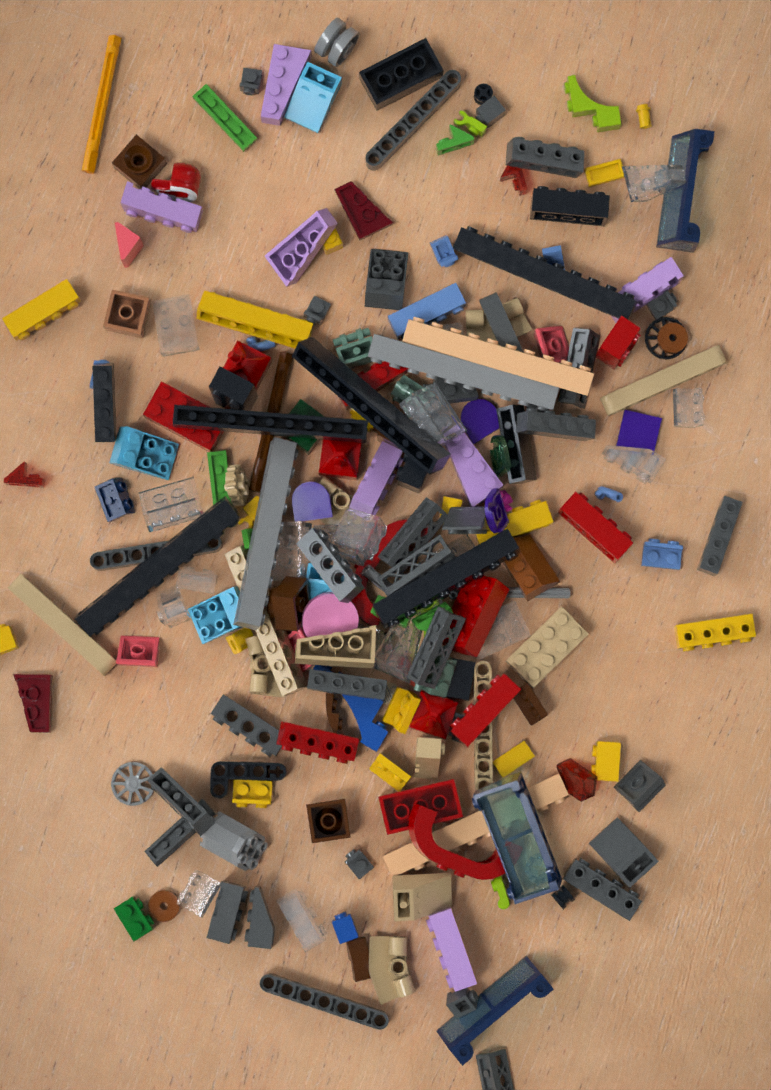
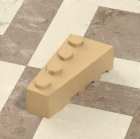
M376 625L369 626L368 628L352 629L346 632H335L329 635L297 639L295 664L373 668L375 663Z
M417 738L414 778L438 779L440 756L445 754V743H441L442 739Z

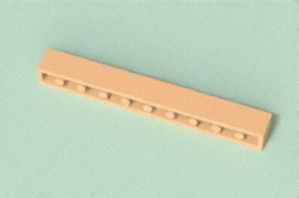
M418 317L408 320L402 342L588 396L594 373L590 372L591 368L580 365V368L572 366V362L561 360V363L553 361L554 357L543 354V357L535 356L536 352L524 349V352L516 350L517 346L507 343L504 347L498 345L499 341L490 338L487 341L480 340L479 335L469 333L468 336L461 334L462 330L451 327L449 331L443 329V325L439 323L425 324V320Z
M559 774L528 787L538 813L548 809V804L555 802L557 805L565 801V796L569 795ZM516 794L490 805L498 827L502 826L503 830L514 825L512 821L518 818L520 821L527 819L520 798H517ZM477 811L432 832L435 843L439 847L453 853L461 850L460 846L465 843L470 846L478 842L477 838L485 835V838L491 836L482 811ZM412 842L383 855L392 876L408 875V870L414 868L417 871L425 867V862L429 861V859L417 851Z

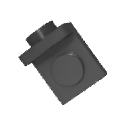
M243 68L242 80L239 86L243 94L251 96L254 93L259 94L262 70Z
M666 290L662 295L647 303L646 306L654 319L657 320L676 309L677 299L673 293H669Z
M314 296L307 310L303 313L304 317L313 325H316V323L321 325L331 304Z
M353 849L345 856L347 860L344 862L358 879H361L374 868L360 849L357 852Z

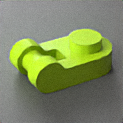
M502 876L494 878L491 884L493 891H498L500 897L498 907L504 910L510 906V901Z

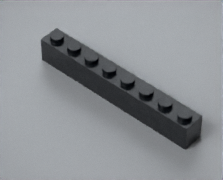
M507 528L373 604V610L385 629L388 627L393 628L405 617L409 619L416 615V611L421 608L427 609L431 607L435 600L439 598L441 600L445 599L451 594V591L467 586V582L472 579L476 581L482 578L488 570L494 571L498 569L502 562L514 560L518 556L519 546Z

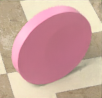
M333 592L322 593L312 598L302 614V626L307 637L329 635L335 632H346L358 628L359 618L354 604L351 601L349 603L340 602Z

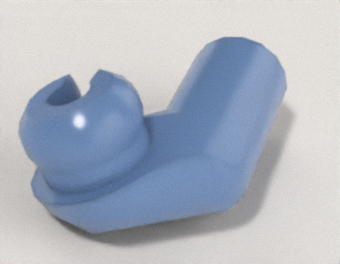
M255 336L246 339L248 346L260 352L275 347V342L268 340L257 342Z
M604 486L598 487V490L595 492V496L600 500L607 497L620 502L623 499L622 493Z

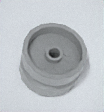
M335 18L320 36L314 52L321 57L328 55V62L338 67L355 47L360 33L352 27L346 29V23L340 18Z

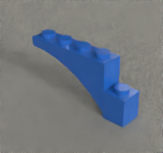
M315 665L313 670L332 672L331 666ZM342 695L357 720L362 737L360 743L377 752L388 731L385 730L387 726L379 721L376 723L372 721L384 702L376 699Z

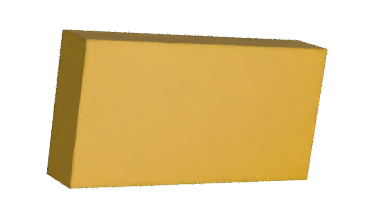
M621 159L584 168L589 188L626 177Z
M522 741L495 759L493 764L502 778H504L535 756L526 742Z

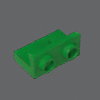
M134 896L114 908L133 942L154 930L152 925L155 924L149 914L145 915L142 910L144 908L142 901L139 897L136 899Z

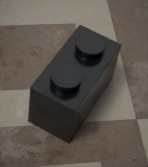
M454 658L457 660L446 697L469 701L476 662Z

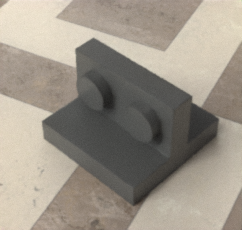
M640 760L614 786V789L640 812L666 784L661 776Z

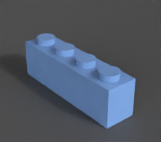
M454 283L389 315L388 321L397 339H403L409 319L413 320V317L424 319L425 324H431L435 321L440 323L447 319V315L451 313L456 315L462 312L464 307H466V302L457 284Z

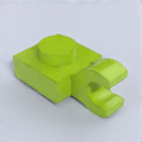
M460 110L459 115L464 119L462 121L454 119V124L457 126L466 125L472 135L483 137L487 131V126Z

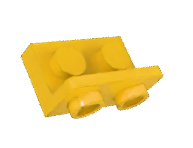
M397 687L382 721L394 726L398 732L406 734L421 699L414 692Z
M381 753L369 768L370 771L398 792L402 790L411 778L409 774Z
M234 780L232 803H236V807H248V804H256L255 808H267V804L272 805L273 781Z

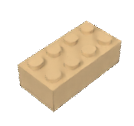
M561 606L505 662L526 683L528 682L533 689L588 633Z

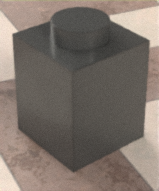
M493 96L476 109L477 116L475 118L489 128L505 115L506 110L497 98Z

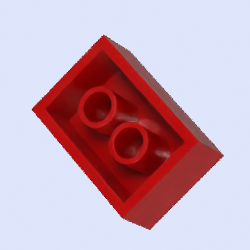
M621 315L600 346L596 358L613 370L616 366L621 367L629 352L632 351L641 335L638 332L641 328Z

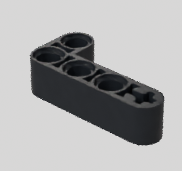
M219 761L211 767L210 792L215 798H224L229 791V779L280 781L286 777L287 769L280 763ZM218 765L225 767V773L222 776H218L215 773V768ZM242 765L245 772L242 776L238 777L235 775L234 769L236 766ZM256 766H262L264 769V774L261 777L254 775L253 771ZM267 766H270L269 770H276L277 766H280V769L284 771L278 778L276 774L269 773L270 778H267ZM218 784H222L225 788L222 795H217L214 792V788Z

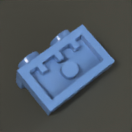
M648 539V542L643 543L641 566L680 570L683 545H679L677 541H668L665 544L660 543L658 539Z

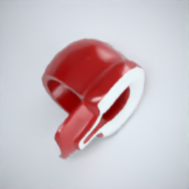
M177 162L173 165L171 180L153 179L151 189L157 193H163L172 197L173 201L181 199L191 203L197 199L201 175L194 165Z

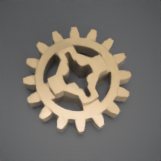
M230 465L225 473V491H227L234 506L246 505L248 503L247 498H249V479H247L241 465Z

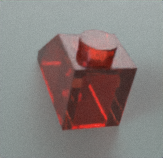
M571 758L557 764L556 768L570 795L580 802L595 796L597 776Z

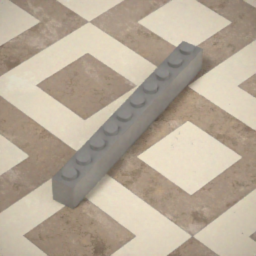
M375 333L368 353V357H371L370 361L381 364L382 361L389 362L390 367L400 369L403 366L408 368L407 372L418 375L419 371L427 373L426 377L437 380L438 377L445 379V383L455 385L456 382L462 383L463 388L473 391L474 388L482 389L481 393L490 396L496 393L500 395V399L511 401V398L519 400L518 404L529 407L531 403L537 405L536 409L541 411L553 410L559 387Z
M275 437L270 442L233 623L236 626L257 630L260 625H263L265 620L263 609L267 606L269 596L266 595L267 589H270L273 578L270 575L271 570H274L276 565L275 551L277 552L280 546L278 535L282 532L284 522H281L282 515H285L287 510L285 500L291 491L289 480L293 478L295 468L292 467L293 460L296 461L298 456L297 443Z

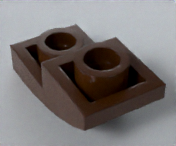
M326 693L328 721L333 733L337 734L338 730H342L343 718H339L340 714L332 713V710H336L337 698H334L332 693Z
M363 936L347 941L348 959L351 961L353 980L359 982L370 979L369 948L366 937Z

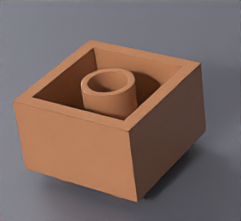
M112 290L103 324L104 329L143 339L151 305L150 299L144 296Z

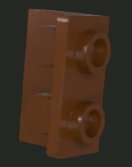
M527 682L520 687L521 690L513 699L528 723L532 726L548 716V713Z

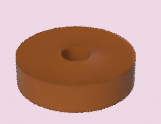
M678 323L665 324L657 334L658 346L668 354L681 352L688 342L686 329ZM669 336H675L676 340L670 341Z
M158 891L149 900V912L158 921H170L179 913V899L171 891ZM161 903H167L168 908L166 910H163L161 908Z

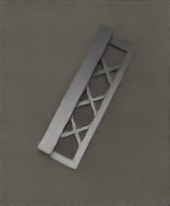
M573 328L566 361L572 362V366L580 368V365L591 368L590 372H593L600 335L590 329ZM560 389L558 402L573 404L585 409L586 395Z
M426 497L378 555V558L391 568L394 567L399 558L403 557L404 560L426 545L443 525L448 514L435 502ZM438 511L441 517L436 522H433V516ZM428 527V533L421 537V531ZM416 542L414 550L408 552L411 543ZM407 565L402 568L401 575L408 568Z
M439 535L379 576L377 580L386 595L389 596L456 558V555L448 547L443 537ZM440 542L444 549L439 553H433V547ZM420 555H427L426 562L417 564V559ZM404 566H411L410 573L401 575V570ZM390 576L395 577L394 584L387 588L384 580Z
M437 607L407 675L409 679L417 685L435 689L466 618L450 613L445 608ZM452 620H458L455 627L450 629ZM448 637L447 645L442 646L443 640ZM441 655L440 661L435 664V658ZM433 672L431 682H427V676Z
M203 799L198 802L210 816L216 815L213 808ZM180 818L144 852L158 867L194 835L196 831Z
M506 1049L476 1055L482 1090H514ZM500 1055V1066L497 1065L495 1056ZM501 1075L504 1076L505 1079L504 1086H502L500 1083Z

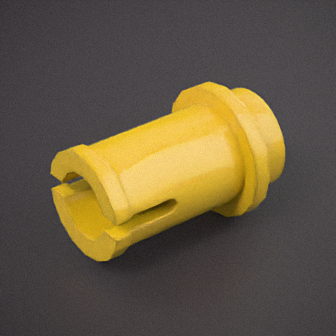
M648 104L638 105L636 113L639 116L640 129L652 127L649 114L651 108Z

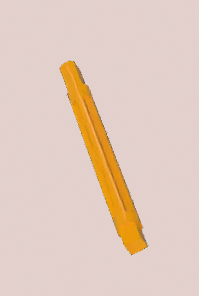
M109 35L94 113L81 171L88 174H94L122 39L117 35Z

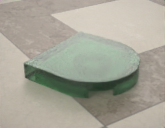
M495 435L490 440V443H493L490 457L493 472L497 477H502L512 466L504 437L502 435Z

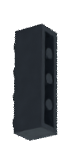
M95 363L92 366L95 442H115L117 436L114 363Z
M509 405L497 408L509 484H522L537 480L529 434L516 433L517 414L525 412L524 405Z

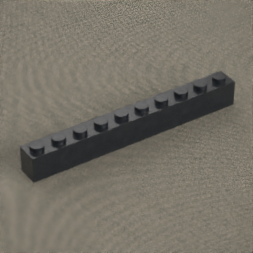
M467 226V229L461 227L453 246L454 250L617 319L622 315L630 321L637 305L634 295L624 292L622 295L617 293V288L607 284L606 287L599 285L600 281L589 277L586 280L577 271L571 270V273L564 270L565 267L558 263L548 264L546 263L547 259L539 255L534 258L529 256L530 252L519 248L517 251L508 242L502 240L501 243L494 241L495 237L485 233L482 236L477 234L478 230Z
M311 337L298 342L292 355L298 363L427 473L433 474L444 468L451 455L445 448L315 338Z
M174 405L173 426L176 428L366 443L368 421L185 405Z
M224 496L76 615L75 620L89 636L94 633L98 635L104 630L106 623H113L119 618L118 614L121 611H128L134 606L133 602L138 598L141 600L149 594L148 590L153 586L156 588L164 582L163 578L168 574L171 576L179 570L178 566L183 562L186 564L194 558L193 554L198 550L202 552L209 546L208 542L213 538L217 540L224 534V529L228 526L230 528L235 526L239 522L240 513Z

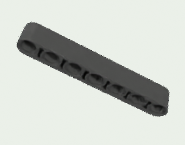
M449 70L367 152L365 160L368 169L372 171L380 169L459 89L461 75L458 71ZM453 77L457 79V83L450 84L447 80ZM436 91H442L444 93V96L437 97L434 93ZM423 104H429L431 106V109L426 111L423 110L421 106ZM411 117H416L418 122L412 124L408 120ZM398 130H402L405 132V135L398 137L395 133ZM388 143L392 146V148L390 150H384L382 146ZM371 157H377L379 161L373 164L369 161V159Z
M497 292L480 299L479 302L496 340L499 341L498 344L504 347L506 343L517 346L516 350L523 352ZM530 403L529 407H528V406H526V407H527V409H528V408L536 409V408H537V405H534V404H531V403Z
M221 538L217 539V547L210 548L208 546L202 552L198 550L193 556L218 552L222 548ZM168 541L96 552L91 556L90 564L98 571L136 566L152 555L151 553L154 548H160ZM135 551L142 552V558L140 560L133 559V553ZM116 554L123 555V561L121 563L114 562V556ZM97 557L104 558V564L100 567L95 565Z
M271 973L265 974L260 980L261 989L270 994L378 1030L386 1028L389 1023L387 1013L382 1010ZM267 977L274 980V986L271 988L264 986L263 981ZM290 984L293 988L292 993L285 994L282 991V986ZM303 990L310 991L311 998L309 1000L301 998L300 993ZM322 996H326L330 1000V1004L326 1007L319 1004V998ZM341 1002L346 1003L349 1007L345 1013L338 1011L337 1006ZM358 1009L366 1010L367 1016L364 1019H359L356 1016ZM377 1015L385 1017L386 1021L383 1025L375 1023L374 1019Z

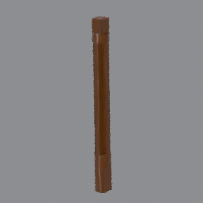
M280 352L267 409V412L279 413L293 358V354L288 352ZM261 435L250 480V491L257 493L261 491L273 435Z

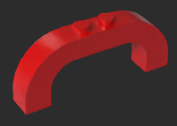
M399 520L384 527L376 535L373 542L369 541L364 548L366 554L363 559L359 557L354 566L356 568L355 573L362 579L361 583L365 588L351 602L357 610L358 617L369 626L376 625L377 628L380 620L371 613L373 604L366 594V586L369 579L361 574L362 570L367 565L376 569L381 561L378 555L407 520ZM428 527L421 531V537L428 533Z
M414 803L409 817L411 841L422 856L437 863V868L444 871L450 868L455 870L453 874L464 878L467 875L481 880L494 879L505 874L496 848L493 854L486 860L472 861L439 847L432 836V825L437 812ZM506 840L504 847L506 846L514 866L523 847Z

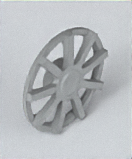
M128 762L121 765L114 772L111 780L114 796L121 803L130 806L146 802L151 797L154 789L142 786L141 783L147 781L153 775L150 769L138 762ZM132 765L141 767L136 776L133 775ZM129 766V777H127L121 771L123 768ZM144 769L150 775L149 777L139 779ZM118 773L125 779V782H115ZM115 785H124L125 788L117 794ZM139 789L148 791L149 794L143 799ZM126 791H129L128 801L120 797ZM133 792H136L140 801L131 802Z

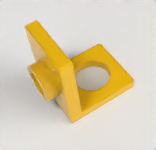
M242 628L225 638L233 654H237L247 648L245 639L253 637V634L249 628Z

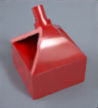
M237 340L232 351L228 353V359L223 368L253 383L257 392L272 363V358Z
M323 440L319 476L357 480L362 443Z
M421 690L419 695L421 701L409 728L446 740L458 702L430 695Z

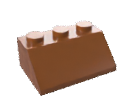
M531 535L514 538L519 546L518 556L512 561L508 562L506 560L502 562L527 602L560 583L557 575Z

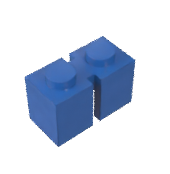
M345 911L334 916L335 919L332 920V924L340 944L359 937L351 913L347 915Z

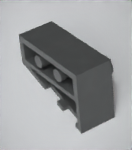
M224 880L221 881L207 938L230 944L231 940L235 941L238 929L234 928L236 921L240 922L243 912V910H240L241 902L245 903L248 891H245L246 886Z

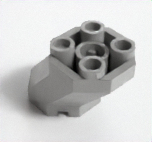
M220 811L216 813L218 816L215 818L211 816L215 824L200 836L203 838V842L200 841V846L245 871L255 869L260 857L268 846L267 842H265V837Z

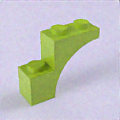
M568 76L567 81L564 83L565 94H569L567 109L568 112L572 113V118L594 115L592 116L593 127H597V133L620 129L619 106H605L594 102L580 89L576 76Z

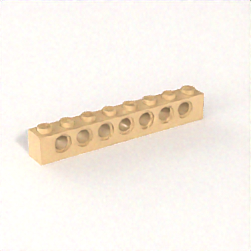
M239 546L225 553L239 591L249 550L245 549L244 546ZM267 604L263 609V614H265L264 623L255 631L281 695L294 694L307 688V683L300 665L295 664V653L286 631L276 629L275 619L269 615Z

